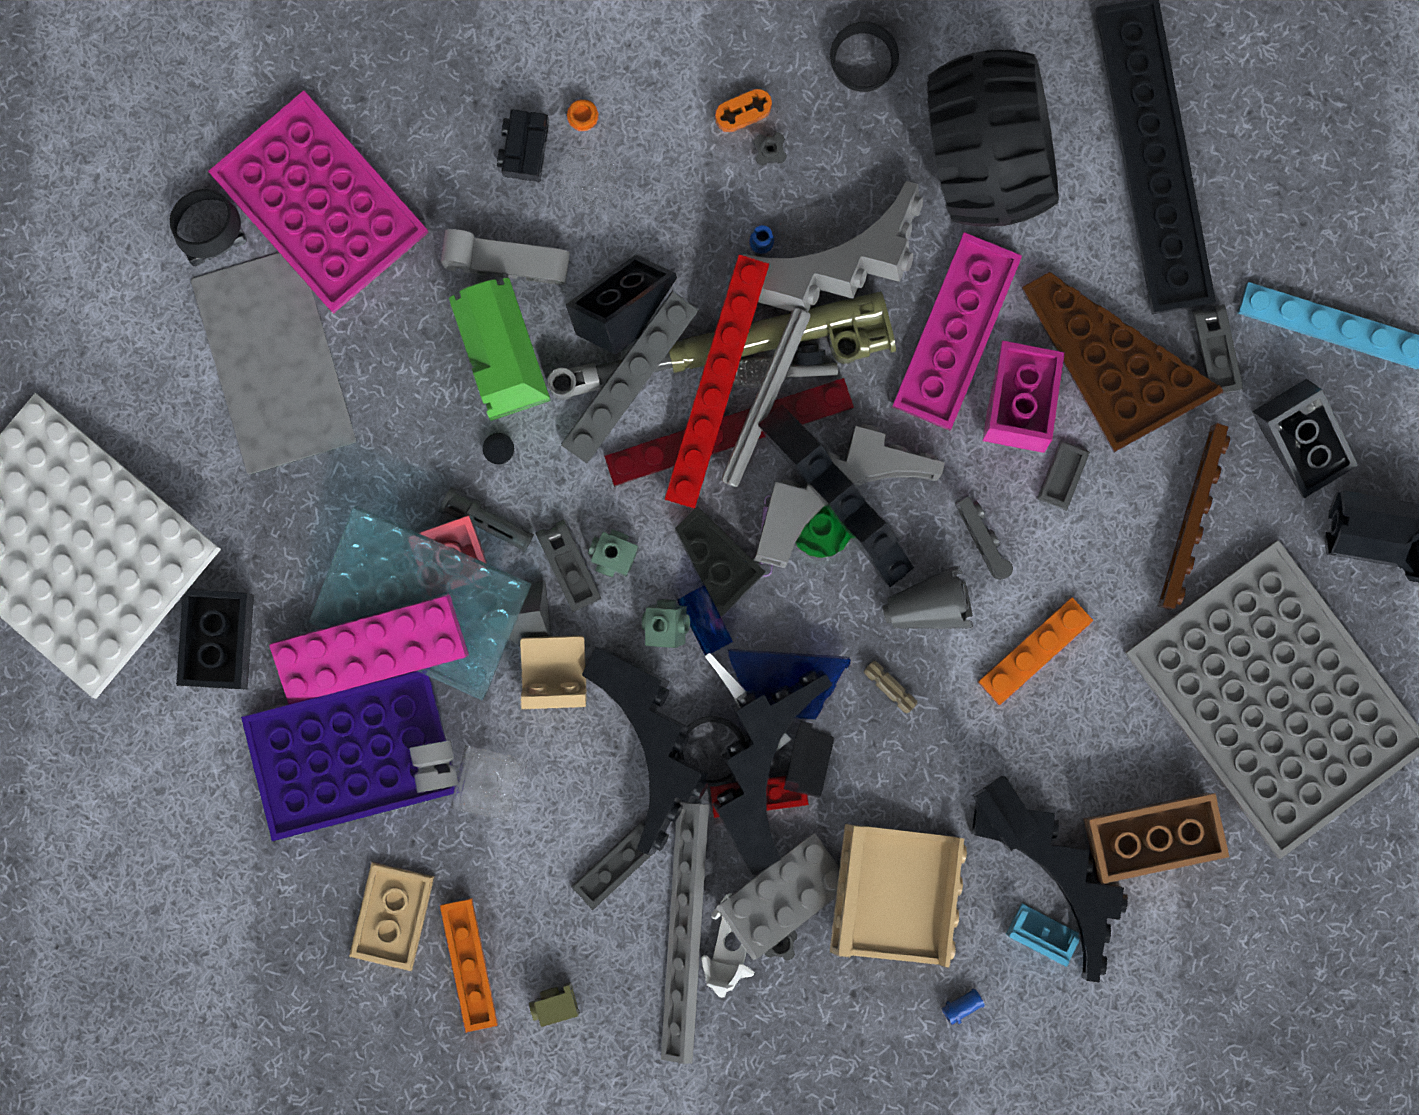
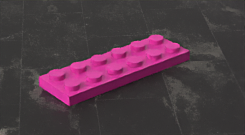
M963 233L894 400L893 408L949 431L952 429L1022 255L968 233Z
M450 594L275 641L269 645L289 705L462 659L469 655Z

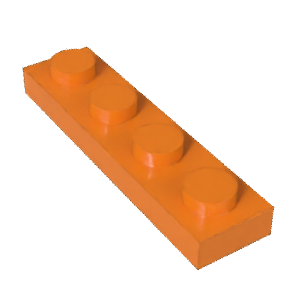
M1071 597L985 674L978 683L998 705H1001L1094 620Z
M473 898L442 904L440 909L465 1031L471 1032L498 1026Z

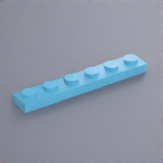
M1248 282L1245 286L1238 314L1419 369V335L1254 283Z

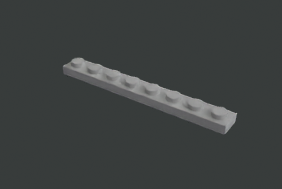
M680 802L683 805V809L676 820L661 1060L691 1064L693 1063L709 804Z

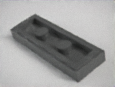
M642 821L571 886L592 910L653 855H647L637 850L645 827Z

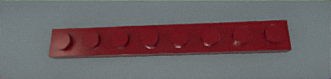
M842 378L775 400L769 415L779 406L783 405L802 425L851 410L854 406L845 379ZM750 409L722 418L711 455L735 447ZM685 430L605 455L604 457L614 487L673 468ZM762 431L758 440L766 437Z

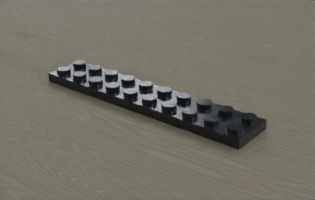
M1136 0L1097 7L1095 10L1151 314L1214 304L1216 299L1159 0Z

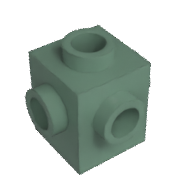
M611 529L610 534L602 532L600 538L594 537L588 554L593 556L591 562L597 565L595 571L612 578L614 573L628 577L639 546L628 542V535ZM613 548L618 551L617 556L614 558H608L606 555L609 549Z
M659 599L657 604L646 607V612L642 616L645 646L676 648L684 645L686 634L690 628V617L686 615L687 606L676 605V600Z

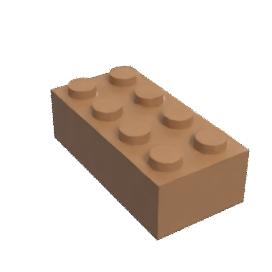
M1206 792L1083 818L1091 856L1093 857L1096 879L1103 884L1229 857L1216 793Z

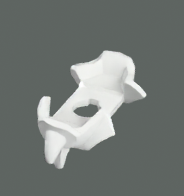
M727 894L721 902H723L732 894ZM717 908L711 914L713 919L721 916ZM723 917L712 960L707 955H703L701 958L707 986L711 987L719 997H725L726 992L732 990L740 978L751 977L755 973L744 965L747 951L742 944L736 951H730L726 947L725 938L733 931Z

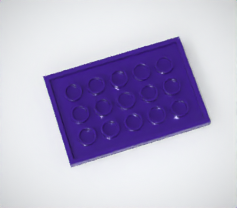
M429 669L241 717L272 841L459 793L458 785L418 793L416 789L414 775L418 772V768L412 766L410 748L446 741Z

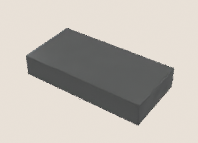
M1060 440L1037 500L1067 511L1090 452Z

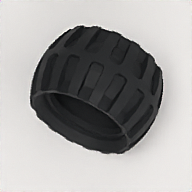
M1003 49L979 51L949 61L928 75V111L935 160L946 209L952 222L982 227L1007 226L1036 217L1059 203L1058 177L1043 81L1035 54Z

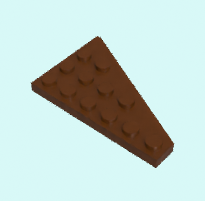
M1051 272L1021 288L1055 350L1065 352L1063 364L1113 453L1224 392L1220 385L1215 384L1200 374L1199 371L1182 362L1168 350L1140 334L1132 326L1122 322L1120 318L1102 306L1097 305Z

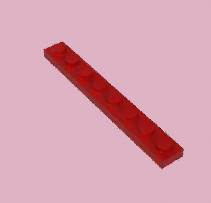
M739 254L737 256L664 500L694 509L696 507L769 263Z

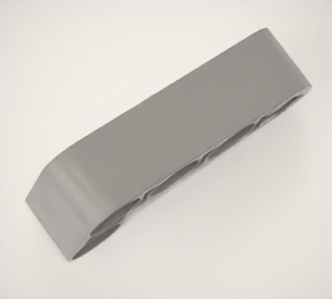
M446 229L441 263L445 269L455 271V268L464 269V273L486 275V272L495 273V277L517 279L519 276L526 277V281L565 285L570 252L557 248L475 238L474 234L467 231Z

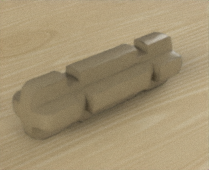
M872 661L864 669V674L871 681L875 680L877 682L875 685L893 702L896 701L898 703L897 706L904 713H909L917 705V700L910 693L906 694L904 692L906 689L888 672L885 673L883 671L884 668L877 661Z

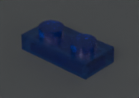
M705 585L677 600L679 606H687L686 615L690 617V627L705 656L733 642Z

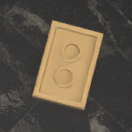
M372 862L349 957L412 971L435 876Z

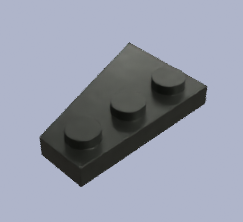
M698 506L675 528V532L720 618H722L765 574V571Z

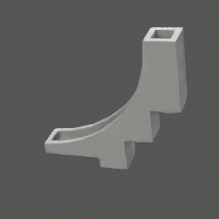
M906 181L894 203L878 221L862 234L840 246L817 254L795 258H764L744 254L743 256L769 263L758 302L788 311L800 308L808 312L810 306L817 303L820 290L853 299L857 289L863 287L867 273L900 282L904 271L910 270L913 261V253L910 252L908 240L912 232L911 222L914 215L919 216L923 205V198L919 195L918 184Z
M866 424L861 425V427L855 426L845 461H841L840 456L827 452L833 463L856 487L885 478L915 477L938 481L945 462L938 461L937 456L929 453L915 455L908 453L905 447L899 445L885 447L886 434L880 433L879 428ZM782 480L781 483L775 482L759 539L755 561L781 568L786 567L794 544L802 530L818 511L825 506L808 484H806L805 489H801L800 484L794 481Z

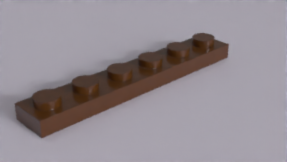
M1219 423L1210 426L1158 607L1172 610L1176 608V605H1181L1183 602L1186 587H1183L1182 584L1185 574L1190 575L1193 569L1195 557L1191 556L1194 544L1198 545L1203 535L1204 527L1200 526L1203 514H1208L1213 497L1209 496L1211 486L1218 482L1222 467L1218 466L1220 455L1226 453L1230 443V436H1227L1229 426Z

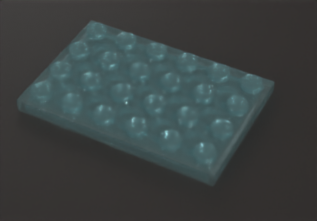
M355 506L350 513L309 623L323 629L450 594L469 655L462 659L417 671L483 700L487 695L532 584L359 506Z

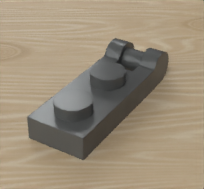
M1225 305L1214 306V309L1209 311H1203V309L1193 310L1192 316L1206 378L1222 387L1224 392L1221 394L1243 390ZM1217 322L1219 330L1208 332L1207 324Z
M970 497L955 504L991 575L997 580L1009 577L1013 572V566L1010 561L1001 558L996 548L1000 544L992 529L987 530L981 520L985 518V514L977 501L972 502Z
M563 519L556 522L555 527L547 531L542 529L535 532L574 613L602 598ZM562 538L565 546L554 550L551 542Z

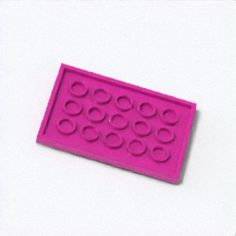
M302 91L208 171L333 314L429 233L426 227L305 91Z

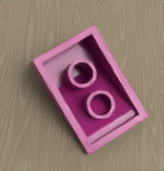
M1008 341L1001 342L982 441L1042 453L1046 451L1053 438L1065 352Z

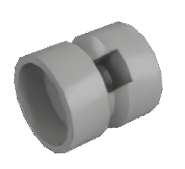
M451 741L410 748L412 766L418 768V772L414 775L417 793L459 785L456 767L450 765V761L454 758Z

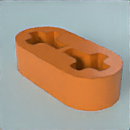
M755 89L722 103L717 108L715 114L717 126L725 132H733L764 119L771 112L772 100L770 95L764 90ZM755 97L759 101H766L761 112H758L757 108L748 111L745 109L753 104V98ZM729 109L730 113L741 110L742 113L736 115L734 123L730 124L728 120H721L724 117L725 110Z

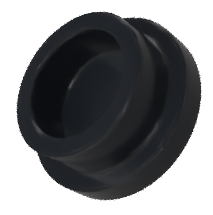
M818 344L800 345V351L795 352L794 358H798V365H816L823 363V355H826L825 349H819Z
M503 433L489 435L483 443L485 458L497 465L507 463L514 454V444L511 438Z

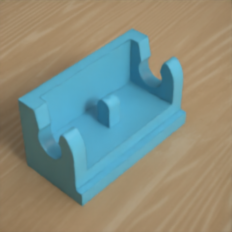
M1022 903L1006 933L1010 938L1065 967L1068 966L1080 940L1078 932Z

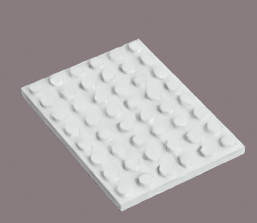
M34 393L0 434V617L89 696L97 699L221 549L41 396Z

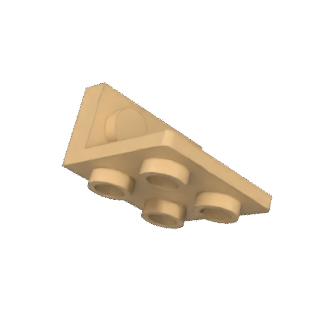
M584 636L522 637L520 640L522 668L521 709L586 707V678L582 676L586 667Z

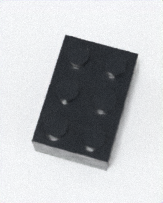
M187 589L182 595L176 686L248 690L254 594Z

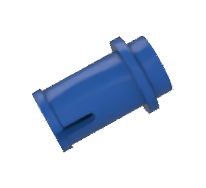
M761 225L754 229L749 239L750 247L754 252L765 254L773 248L774 237L769 227ZM760 236H763V237H765L767 240L764 241V242H761V241H759L757 238L760 237Z
M973 988L951 1003L949 1001L945 1002L946 1006L941 1009L951 1025L954 1023L959 1025L961 1024V1019L979 1008H983L985 1004L979 993Z

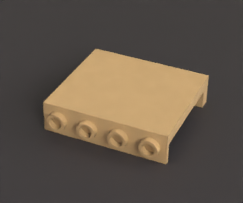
M845 824L830 953L843 957L861 956L938 964L949 968L950 960L954 958L956 950L953 933L954 928L959 923V910L956 907L958 896L961 895L963 889V879L960 877L961 865L965 862L967 856L964 839L955 836Z

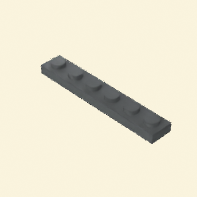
M673 290L565 437L561 446L585 463L589 462L699 311L697 307Z

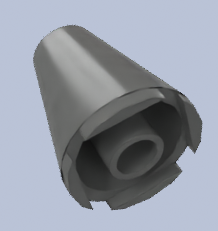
M960 566L946 569L888 597V604L883 605L886 623H892L895 629L972 628L974 626L973 622L967 620V617H972L973 614L966 582H960L959 576H957L958 574H963Z

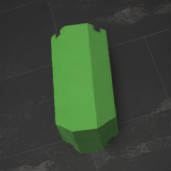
M502 278L503 285H498L496 279L464 288L459 291L461 298L458 300L454 295L449 297L470 364L473 367L472 372L483 404L487 406L488 411L486 412L491 421L551 401L509 278Z

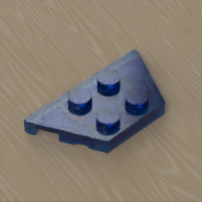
M727 649L728 657L742 688L746 692L753 690L754 693L759 690L765 695L767 700L771 698V692L781 686L787 685L789 688L798 683V677L809 670L815 669L816 672L822 670L826 673L832 686L812 699L795 717L798 719L816 720L824 707L825 700L831 696L837 686L838 679L845 668L848 669L851 662L850 657Z

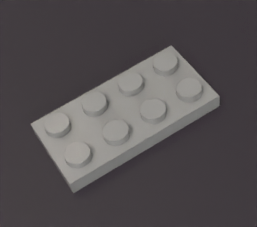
M813 833L783 855L780 861L766 868L717 905L716 908L750 957L755 960L836 898L840 868L817 835Z

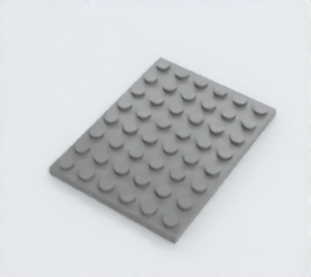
M1279 540L1274 541L1124 653L1278 859L1283 858L1419 755V726Z

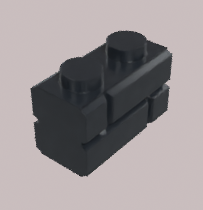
M512 109L510 111V118L503 119L502 137H506L505 149L499 148L497 167L502 168L503 177L541 182L550 122L547 114Z

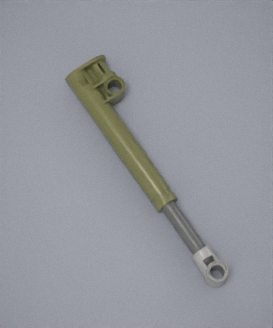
M881 291L813 307L808 311L811 317L800 343L828 336L832 355L839 363L849 364L857 359L870 357V353L889 349L890 353L896 352L894 334L885 299ZM791 313L752 322L741 357L776 349ZM714 332L685 338L683 341L677 340L654 372L672 368L673 373L685 371L687 368L694 369L704 366ZM842 341H849L854 345L855 351L850 355L842 354L838 349V344ZM621 360L601 365H595V362L571 368H557L549 374L548 387L552 395L560 400H568L575 395L600 390V385L605 384ZM560 377H567L571 380V386L566 391H558L554 388L555 381Z

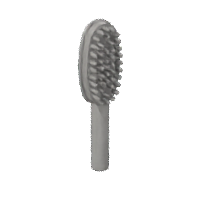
M751 357L740 359L733 384L746 388H760L772 358ZM837 363L790 365L784 380L786 377L838 375Z

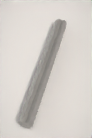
M794 308L721 477V481L728 485L737 487L741 481L762 431L758 424L770 413L811 317L805 310Z

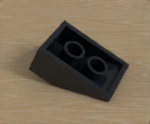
M634 255L566 304L576 335L613 354L624 350L627 345L640 336L677 279L676 273L638 255Z
M1308 379L1301 381L1252 411L1263 435L1303 498L1308 497L1358 466L1323 389Z

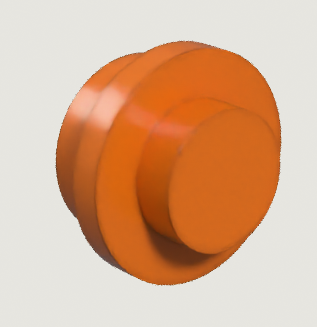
M577 100L568 108V122L575 130L588 131L598 121V110L588 100Z

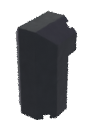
M1344 490L1337 492L1329 509L1328 518L1332 519L1331 532H1326L1325 534L1326 555L1403 568L1405 576L1409 581L1419 583V503Z

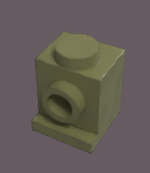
M571 982L564 984V991L559 992L558 987L549 988L539 992L540 998L529 1002L533 1021L539 1020L540 1026L544 1027L579 1016L580 1012Z

